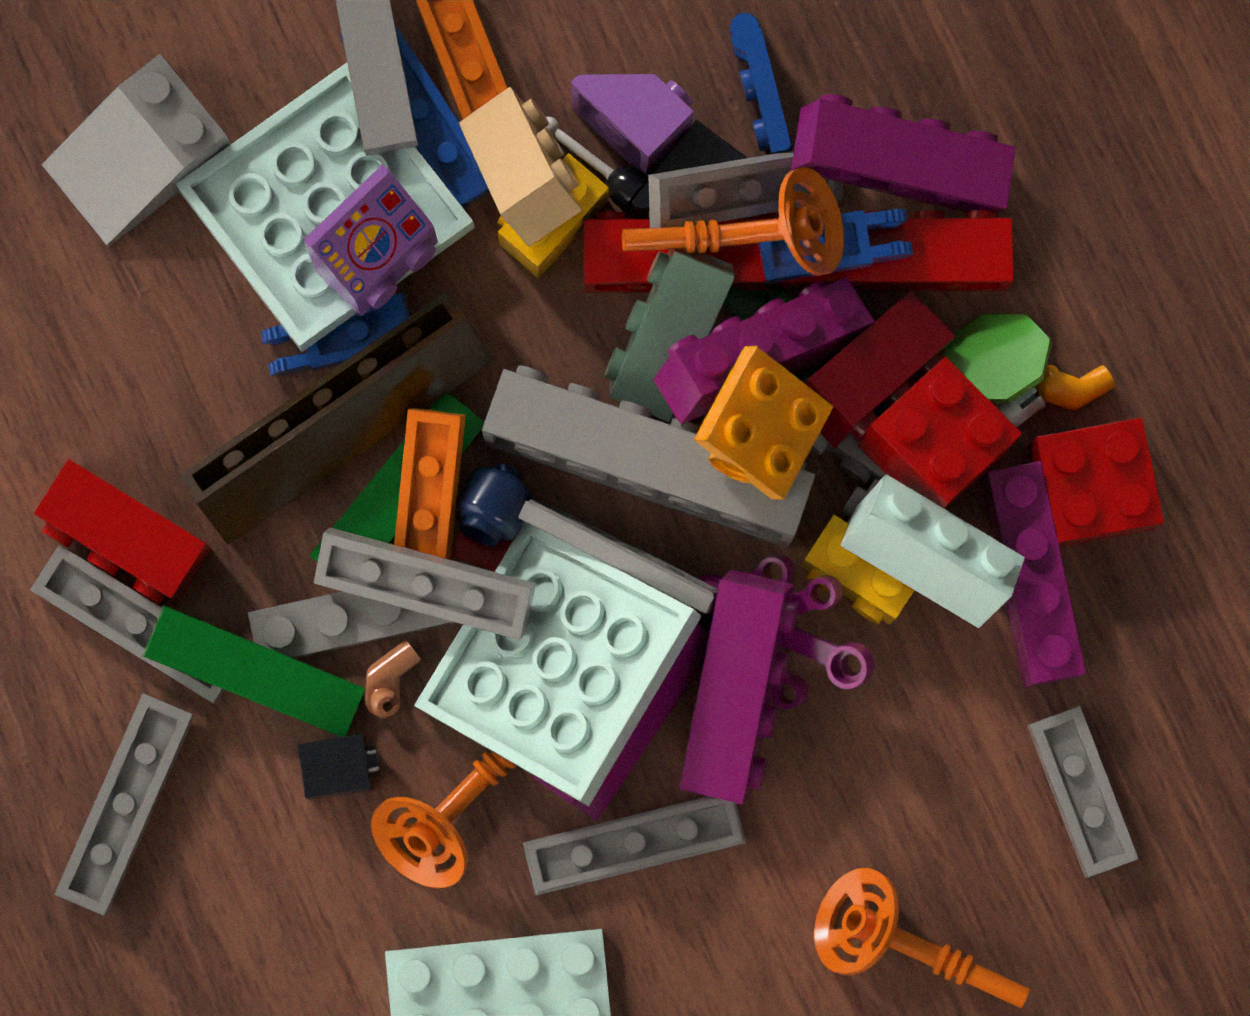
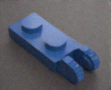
M740 12L739 15H735L734 19H731L732 23L729 24L731 30L729 32L736 58L749 65V69L739 71L747 102L758 100L762 119L754 120L752 123L759 151L770 150L771 154L792 151L760 22H758L757 17H754L753 13Z
M891 209L864 214V210L842 213L844 250L838 267L831 273L871 267L873 263L888 262L912 256V245L908 241H894L870 247L867 231L892 229L907 222L905 209ZM823 228V233L819 236V241L824 245L825 228ZM784 240L758 243L765 284L816 276L810 274L799 265ZM803 241L799 242L802 246L806 247ZM813 255L805 257L811 262H817Z
M405 293L394 294L382 307L378 309L371 307L362 316L357 312L307 348L308 353L281 357L268 363L270 376H284L310 368L316 371L342 364L410 317ZM281 325L261 331L262 341L265 345H280L292 340Z

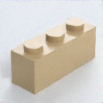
M510 86L459 122L500 215L528 247L582 211L573 193V189L579 186V183L567 164L560 158L564 153L550 131L545 128L549 125V122L532 98L524 103Z

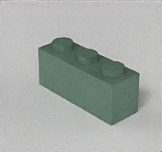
M685 248L669 249L667 254L661 251L657 253L647 277V281L653 283V287L646 302L640 300L635 302L625 327L632 334L624 350L615 348L604 373V377L611 380L609 383L610 398L619 402L628 401L651 410V415L668 422L670 421L673 412L653 379L669 358L668 349L673 344L689 335H696L698 339L709 335L735 278L732 264L706 253H699L696 249L691 254H687Z

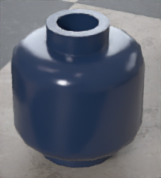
M502 463L495 464L494 468L480 467L473 470L456 503L455 516L460 522V531L466 537L476 543L489 547L497 546L499 542H509L516 537L524 522L518 518L525 501L533 500L531 491L523 483L524 476L522 473Z

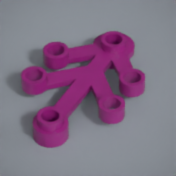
M774 555L765 558L757 569L748 572V574L773 579L770 574V567L772 563H777L783 572L780 581L791 583L795 575V568L788 557ZM706 574L697 578L719 588L722 577L715 574ZM825 575L811 580L806 589L793 594L791 600L799 602V616L813 609L826 610L836 606L841 601L843 590L836 578ZM820 583L826 585L830 590L828 602L822 601L818 596L817 589ZM693 608L701 615L697 624L711 629L713 614H705ZM796 626L792 634H784L783 647L826 665L829 679L839 688L853 689L866 683L873 675L875 668L874 658L871 652L862 644L852 642L838 646ZM850 655H855L860 660L861 670L859 673H855L849 668L848 658ZM789 665L787 666L782 686L774 685L772 693L773 701L782 709L795 708L803 704L808 697L807 683L802 677L792 674ZM785 683H790L795 688L796 698L794 701L789 700L785 696L783 691Z

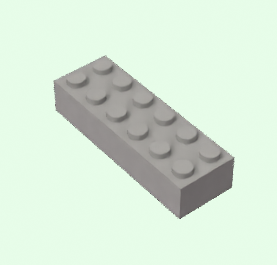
M518 366L516 373L503 369L482 429L485 446L785 548L789 547L798 528L815 474L804 471L806 467L805 462L785 499H771L751 483L734 480L716 470L708 461L711 453L694 441L700 429V426L694 423L686 422L680 425L677 418H673L669 425L651 419L652 411L648 408L628 401H621L619 408L598 401L600 393L582 385L569 383L567 390L547 383L548 375L529 367Z

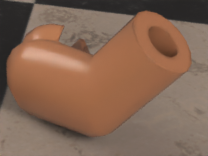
M406 639L367 669L364 700L368 710L379 718H391L399 711L400 677L422 661Z

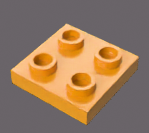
M744 346L694 441L711 453L708 457L709 463L722 474L740 482L751 483L771 499L784 500L833 406L757 346Z

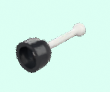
M546 117L549 125L545 128L550 131L557 141L607 178L606 185L609 187V197L612 202L624 212H630L632 201L649 181V177L635 167L624 166L613 170L560 130L555 118Z

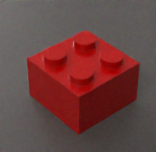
M945 356L869 426L857 446L885 474L947 510L1010 450L1022 433Z
M1142 417L1038 436L1028 445L1031 463L1041 461L1059 548L1152 531L1164 523Z

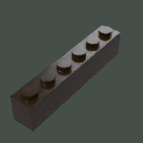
M445 292L179 476L196 504L228 545L241 535L253 530L260 522L286 504L298 499L302 493L331 473L340 470L348 461L374 443L385 439L390 432L407 421L408 409H428L435 401L464 381L473 378L480 370L494 360L467 317L448 293Z

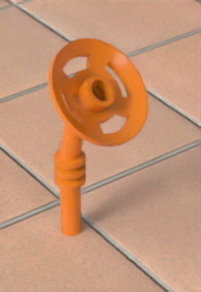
M808 167L793 169L783 179L779 192L778 219L718 225L716 220H709L708 226H706L704 220H699L696 226H694L692 221H685L684 227L622 230L623 251L685 248L686 253L691 254L694 253L695 248H697L699 253H705L707 247H709L712 253L718 252L719 247L784 240L799 265L810 274L816 276L833 272L838 267L844 250L843 221L836 198L824 178ZM794 184L802 185L810 194L808 195L803 191L794 192ZM795 201L800 203L803 207L796 208ZM823 228H825V245L819 241ZM803 241L806 247L802 246L799 242ZM813 255L817 262H811L805 257Z
M485 751L482 754L484 760L476 759L473 762L475 769L435 809L426 803L408 797H393L383 801L374 811L371 819V831L379 851L393 868L415 883L430 888H447L456 884L466 872L468 854L460 834L451 823L489 784L496 786L499 783L497 777L501 776L504 778L508 774L507 767L514 769L517 765L493 751L492 753ZM408 808L399 815L397 820L390 819L391 813L395 809ZM409 818H417L414 824L407 823ZM403 837L407 849L415 856L421 857L420 863L411 858L399 846L395 838ZM441 843L445 847V850L443 852L436 853V848ZM452 854L456 857V862L453 866L439 869V864L446 862Z
M871 868L854 869L841 876L824 896L815 920L814 942L820 960L831 971L848 976L860 974L876 964L889 947L933 967V974L937 976L944 972V979L948 981L955 977V984L959 986L965 982L1022 1009L1029 994V988L974 963V956L970 954L963 958V951L957 949L954 953L951 952V945L946 944L940 947L898 928L899 902L897 892L893 883L883 873ZM866 885H876L881 888L886 895L885 900L875 893L867 892ZM849 896L853 905L843 916L842 929H834L837 914ZM869 902H874L878 906L877 912L869 909ZM854 939L862 941V947H854L851 941ZM842 948L846 953L858 957L857 962L844 961L839 956L837 949Z

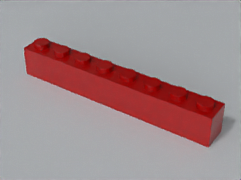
M884 210L864 211V214H866V213H872V212H879V211H884ZM938 210L917 211L913 213V218H907V222L899 227L867 230L870 247L894 241H908L912 245V256L888 262L873 263L871 267L768 284H780L787 292H802L805 288L816 282L824 281L826 285H830L847 277L856 292L1007 291L1013 282L1012 218H998V212L993 210L969 211L966 213V218H945V212ZM604 211L595 213L594 219H584V293H650L653 283L648 282L647 277L652 263L659 251L667 254L669 249L623 251L622 230L650 228L649 213L648 219H626V213ZM779 211L756 215L754 219H733L717 223L718 225L778 219ZM758 243L719 247L718 252L712 253L709 247H707L706 254L733 265L735 276L731 284L733 288L743 289V291H770L764 285L765 280Z

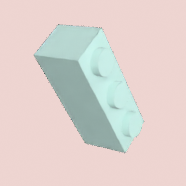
M887 474L856 506L840 545L977 628H980L1011 598L1025 559L1022 555Z

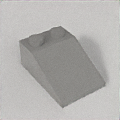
M159 54L121 83L45 160L42 166L103 242L110 247L179 193L176 186L177 182L231 144L227 135L162 55Z

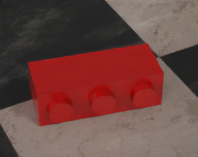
M70 459L67 460L33 513L46 522L41 530L42 533L67 548L70 547L74 540L92 550L86 560L112 576H115L119 568L137 578L132 588L159 605L165 596L176 603L180 601L212 550L204 541Z

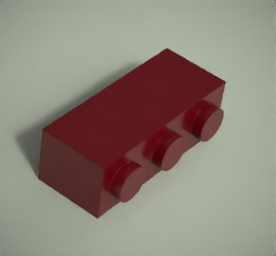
M912 291L900 299L805 383L833 406L820 434L834 449L850 435L857 442L861 440L869 426L879 418L875 413L884 405L888 408L891 407L912 387L910 384L912 380L918 375L922 378L945 357L942 352L956 337Z

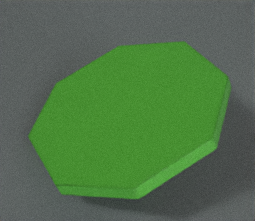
M982 314L954 333L956 337L945 350L944 355L992 404H1009L1044 380L1052 342L1027 314Z

